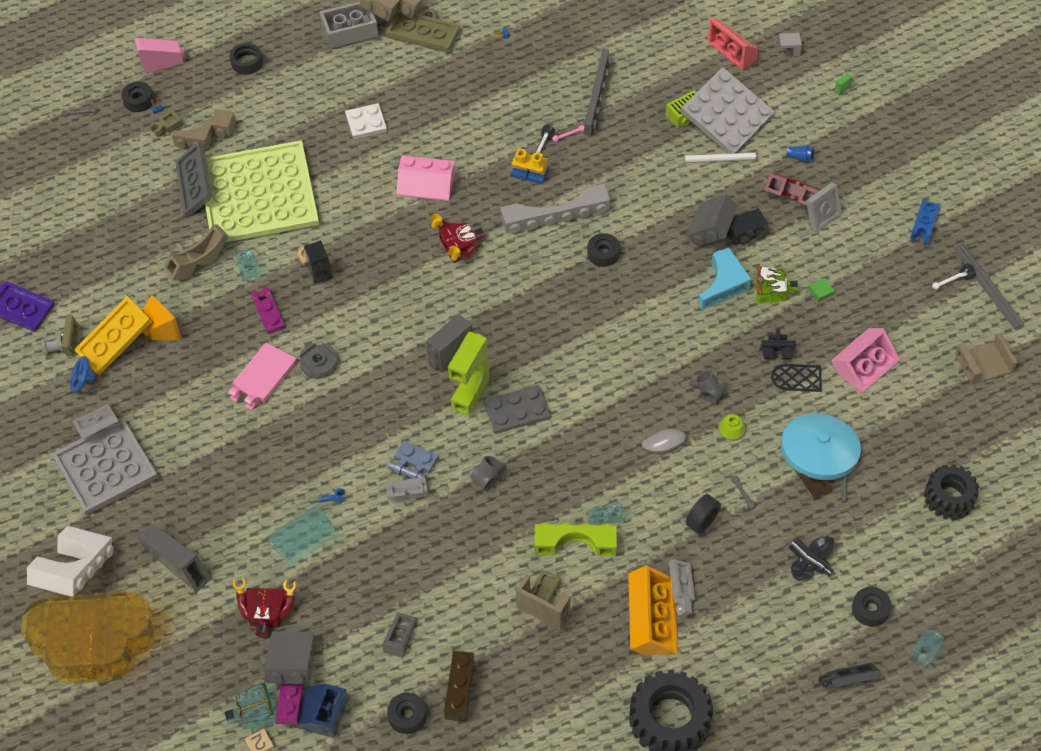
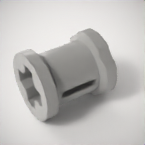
M61 335L57 336V338L41 339L45 355L54 351H63Z

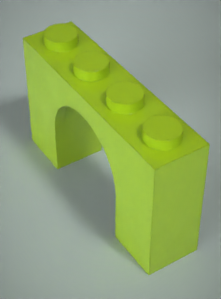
M470 331L448 366L449 378L460 382L451 398L452 409L468 416L489 382L487 338Z

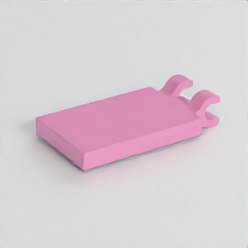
M265 343L233 381V387L228 392L232 395L230 399L237 402L243 393L247 394L248 396L244 402L247 403L245 407L253 410L259 401L265 403L297 363V358Z

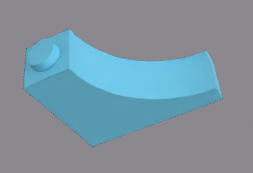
M729 248L719 250L712 256L711 265L715 270L716 279L710 288L699 294L698 306L701 310L750 289L751 278Z

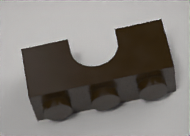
M453 651L444 707L445 720L467 722L470 684L473 681L475 656L472 652Z

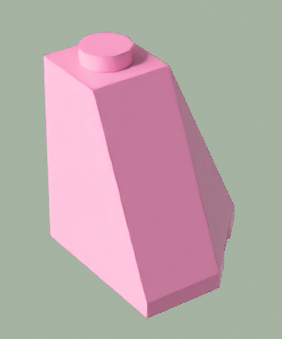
M135 38L144 73L184 64L182 59L185 57L183 47L179 48L178 41Z

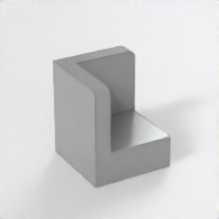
M800 33L779 34L778 47L792 48L793 56H800L802 46Z

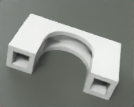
M67 526L58 535L57 553L81 560L62 563L37 556L27 567V585L74 597L84 587V584L93 577L94 573L103 566V563L112 556L114 550L112 537Z

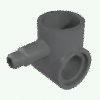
M711 370L703 371L696 379L689 381L690 386L701 389V398L711 404H716L726 390L725 383L716 378Z
M485 456L481 464L472 471L470 478L484 491H488L497 483V474L506 467V464L504 462L501 463L495 457Z

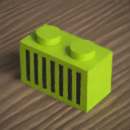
M695 90L666 104V116L677 128L683 125L687 126L691 122L680 112V109L697 93Z

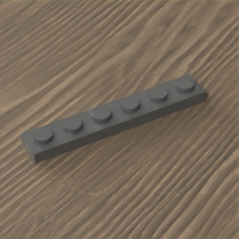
M602 49L584 124V135L591 136L592 130H596L597 120H595V117H599L600 113L598 104L602 105L603 94L601 92H605L606 88L604 79H608L609 69L607 67H611L612 57H609V49Z

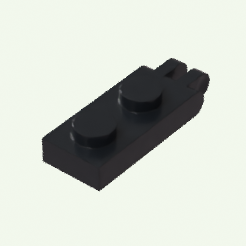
M870 662L829 671L826 674L820 675L818 681L825 688L831 686L849 687L854 683H868L873 679L879 678V670Z

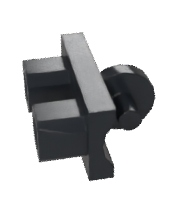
M776 329L775 334H768V340H761L760 344L763 359H774V350H781V359L791 360L796 348V341L787 340V334H780V329Z

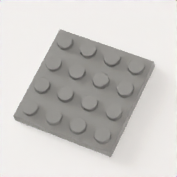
M723 67L680 109L683 115L728 154L736 153L774 114V111Z
M124 418L119 419L113 427L98 431L91 438L85 437L52 453L54 460L86 515L158 478L157 473Z

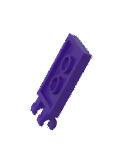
M8 281L3 285L0 284V318L35 332L55 305L54 301Z

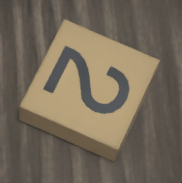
M265 729L245 738L250 751H271L274 749Z

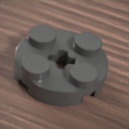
M313 343L306 346L301 351L299 359L302 372L314 379H321L330 375L338 364L335 350L326 343H322V345ZM322 358V361L319 363H315L314 359Z

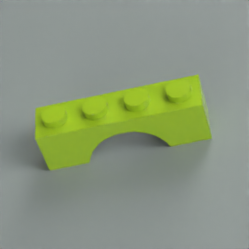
M549 523L535 524V555H555L563 544L570 541H580L589 545L596 556H616L617 526L610 524L591 525L587 523L581 525H571L569 523H562L560 525Z

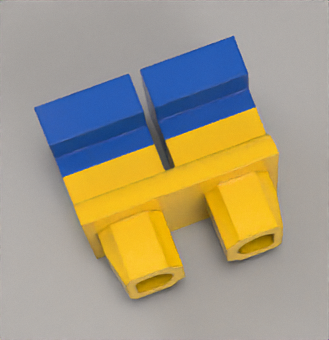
M518 149L511 164L513 166L511 177L526 180L528 177V181L543 185L548 173L547 158H543L541 153L536 152L530 155L527 154L526 150Z

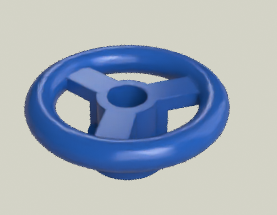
M86 356L78 359L72 371L70 388L74 393H78L84 384L91 385L94 379L95 372L89 369V359Z

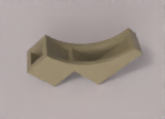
M361 0L359 7L389 22L397 11L412 19L420 10L423 0Z
M217 109L215 115L200 127L185 131L174 130L172 134L174 146L181 149L191 148L197 142L204 144L205 151H208L214 135L220 138H231L236 125L235 114L233 111Z
M213 224L198 243L182 252L170 254L163 269L173 280L189 279L197 265H212L215 262L228 235L218 224Z

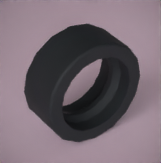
M242 43L235 46L230 52L231 67L238 74H253L263 65L261 50L255 44ZM243 55L255 56L254 60L247 63L237 61Z
M709 494L703 495L690 510L686 518V525L698 534L703 533L717 517L721 509V503Z

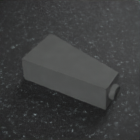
M151 524L137 537L147 552L195 593L211 580L197 554L155 525Z

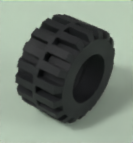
M951 464V467L943 465L942 469L940 467L936 468L935 472L930 474L924 492L926 505L930 504L928 509L930 511L935 510L934 515L936 516L943 515L942 519L947 520L948 517H951V520H956L957 516L959 519L964 518L965 514L968 515L973 509L979 495V483H976V477L971 476V472L969 470L965 471L962 466L957 468L956 465ZM942 488H954L959 491L961 496H950Z

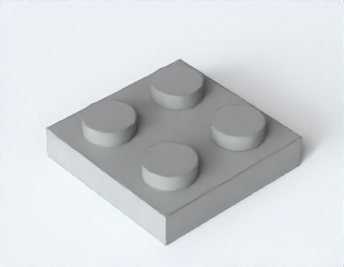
M830 183L806 200L811 229L815 232H818L842 214L838 187L835 183Z
M107 404L72 422L83 439L85 437H93L102 429L113 427L118 420Z

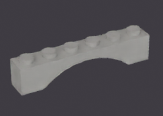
M601 184L587 187L575 199L554 207L536 208L519 203L500 207V217L506 234L518 233L521 230L535 229L543 225L550 226L560 221L567 222L578 217L585 218L591 214H603L610 210V198L605 185Z

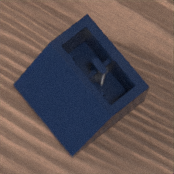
M329 684L309 686L300 706L298 724H293V727L334 738L349 700L346 689Z

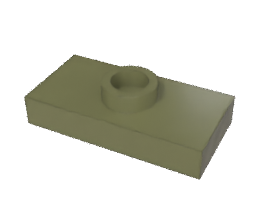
M66 315L64 331L61 332V347L66 356H73L75 352L78 323L73 315Z
M542 569L530 593L549 603L561 582V577Z

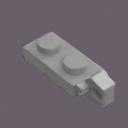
M672 559L669 562L673 599L674 603L677 604V615L686 617L692 613L691 606L695 600L691 565L687 562Z

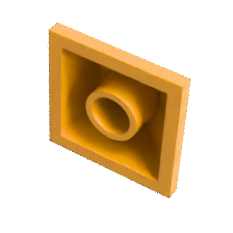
M152 295L143 309V312L152 320V323L142 334L145 337L149 336L152 340L179 341L182 338L175 317Z

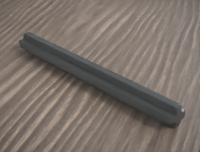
M964 244L956 246L955 252L964 264L970 263L974 267L976 280L1014 330L1021 329L1024 322Z

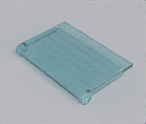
M316 504L266 538L290 568L340 534Z

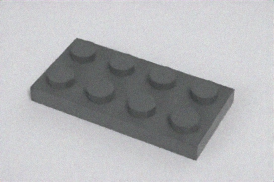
M197 142L175 161L183 213L188 217L213 198L204 144Z

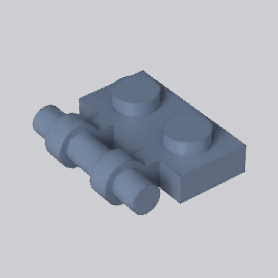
M403 441L394 455V458L400 462L390 461L388 468L394 470V473L406 475L410 479L425 477L426 480L427 476L421 472L425 471L430 474L439 457L435 453ZM408 464V465H410V466L415 467V469L412 470V469L407 468V467H405V466Z

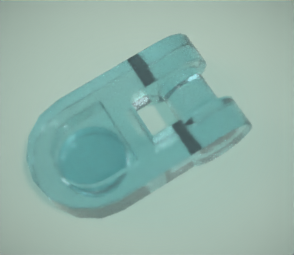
M247 249L239 251L236 255V261L242 282L250 277H260L253 252ZM252 267V270L245 271L246 268Z
M619 502L608 507L595 506L588 511V521L593 525L621 523L624 520V506Z
M935 630L925 631L911 652L909 659L914 662L917 660L923 664V667L928 669L941 648L943 642L941 634ZM923 649L927 651L929 654L928 656H925L921 654L920 651Z

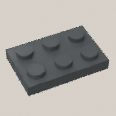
M539 385L483 400L495 434L550 419V413Z

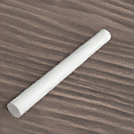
M756 153L685 155V163L756 160Z

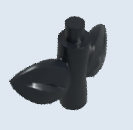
M795 538L792 541L789 549L799 558L791 566V573L795 580L810 578L814 570L820 574L824 572L829 577L833 574L834 570L829 567L830 563L825 559L833 551L834 538H817L812 541L809 548L799 538Z

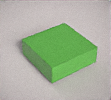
M848 73L836 81L834 93L840 96L851 87L853 76Z
M825 278L808 286V289L818 302L834 295L835 292Z

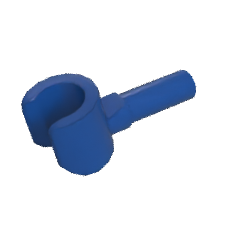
M339 488L335 491V495L319 497L318 503L326 501L343 503L346 497H339L338 495H344L345 490Z

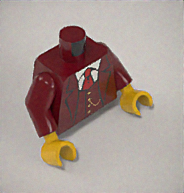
M235 578L233 586L238 589V592H236L238 609L243 619L247 620L251 627H256V636L267 637L269 627L279 628L280 623L285 621L293 612L295 600L293 591L298 588L297 581H294L292 589L288 586V579L283 584L284 589L247 588L244 591L247 583L246 579L242 578L243 586L239 587L236 584Z

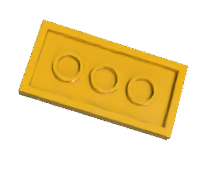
M126 296L76 347L75 351L80 357L86 356L89 359L90 368L100 376L152 323V320L130 297Z

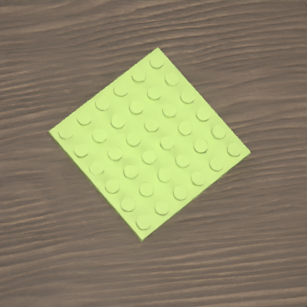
M302 140L206 158L213 196L210 201L205 203L209 230L213 224H218L228 235L225 243L319 225Z

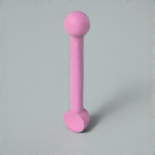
M580 125L578 129L559 136L555 135L552 140L558 142L561 138L577 132H583L584 126Z

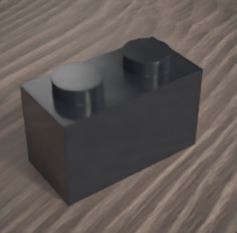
M759 208L733 217L727 235L734 246L738 244L743 245L749 240L763 238L768 231V222Z
M322 241L305 245L304 251L307 266L314 283H323L332 278L329 258Z

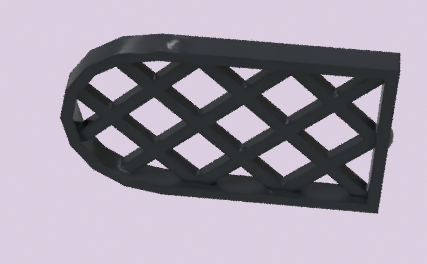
M780 364L772 370L771 380L776 387L786 391L821 392V365ZM778 368L783 371L780 375L775 373ZM791 368L796 371L793 376L788 373ZM804 369L810 372L807 376L801 373ZM817 370H819V377L815 374ZM784 374L790 377L786 381L781 378ZM799 374L803 379L797 381L794 377ZM811 375L817 378L814 382L808 379ZM780 379L783 384L778 385L775 381ZM790 380H793L797 384L792 387L788 384V382ZM805 380L810 383L807 387L801 384ZM818 381H819V388L815 385V383H817Z

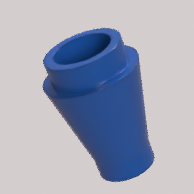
M810 145L788 146L787 157L804 162L813 160L814 147H810Z

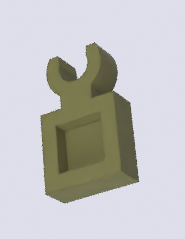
M171 110L158 117L159 122H153L149 127L151 131L154 130L155 136H160L164 130L170 132L183 123L182 119Z

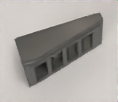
M397 613L383 642L384 653L403 658L415 628L417 617ZM399 621L408 623L409 626L400 625ZM396 629L403 630V631H406V632H405V633L399 632V631H396ZM393 637L401 638L402 641H401V640H397V639H393Z

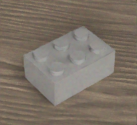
M360 2L319 11L321 25L330 49L378 37L377 22L374 14L359 7Z

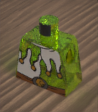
M756 265V304L786 301L787 292H797L798 281H787V271Z

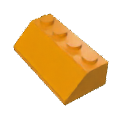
M647 565L628 573L630 650L642 655H678L676 604L673 599L671 577Z

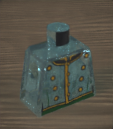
M262 681L234 696L236 708L224 711L227 723L240 720L243 730L278 725L275 722L276 715L266 681Z

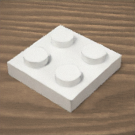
M379 103L345 111L353 140L387 132Z

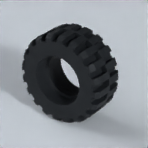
M661 670L657 671L654 677L648 675L645 677L644 683L640 682L636 686V691L633 692L631 697L629 723L634 738H639V744L643 748L647 745L649 746V751H692L693 748L696 750L700 748L703 740L706 741L712 723V699L710 694H706V687L703 684L698 685V679L694 676L689 678L687 673L683 671L677 674L674 673L675 670H668V673H663ZM674 699L688 707L691 712V720L684 726L667 728L658 724L652 718L650 710L658 701Z

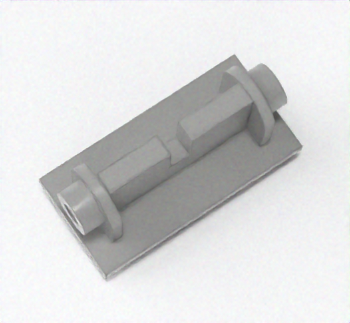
M425 477L386 482L388 502L428 496Z

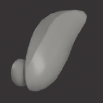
M665 429L644 440L642 447L647 452L664 453L683 444L686 436L681 430Z

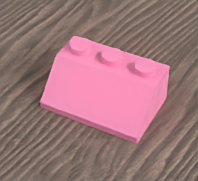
M402 155L398 169L396 195L449 201L455 177L454 161Z
M868 328L832 359L831 362L838 375L863 393L894 366L900 358L884 328Z

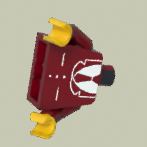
M433 214L429 219L432 222V228L439 227V239L453 264L460 260L469 261L478 250L477 240L485 238L482 228L472 231L466 222L450 223L442 220L438 214Z

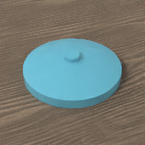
M806 414L795 418L785 427L781 438V451L787 463L797 472L819 480H833L849 474L856 467L861 453V444L854 430L842 420L825 414Z

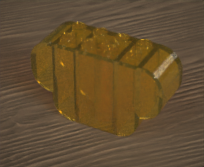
M117 591L112 594L95 593L94 595L86 596L76 594L73 597L54 596L52 598L40 599L30 604L22 616L21 632L33 654L39 660L46 663L53 677L61 683L73 684L112 681L126 676L133 668L135 655L147 652L154 645L157 638V622L148 601L141 594Z

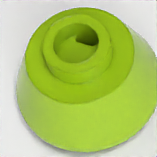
M734 414L727 415L720 421L718 426L719 433L729 440L739 439L745 433V425L742 419Z

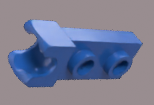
M922 200L910 241L913 242L916 237H922L924 239L923 244L928 245L940 204Z

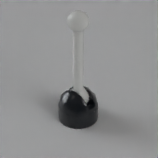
M550 125L543 126L541 130L543 139L537 153H540L545 141L552 139L555 135L556 130Z
M970 263L965 264L960 268L959 274L940 283H933L932 288L938 290L940 286L959 277L963 279L973 278L976 275L974 267Z

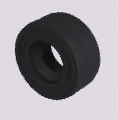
M132 82L122 90L121 96L124 106L131 112L146 111L152 106L151 100L154 103L152 89L145 82ZM137 95H141V96H142V97L139 98V99H134V97L137 96Z
M607 233L594 235L587 244L588 259L591 263L600 267H608L615 264L620 257V243L618 239ZM607 248L609 251L606 253H601L599 249Z
M877 587L861 589L856 593L852 603V613L855 619L869 627L882 625L888 619L891 611L889 596ZM874 603L877 606V610H868L866 604Z
M405 692L396 695L390 701L387 708L389 724L395 731L401 734L415 733L425 724L427 718L425 704L414 693ZM404 709H411L413 714L409 718H403L401 712Z

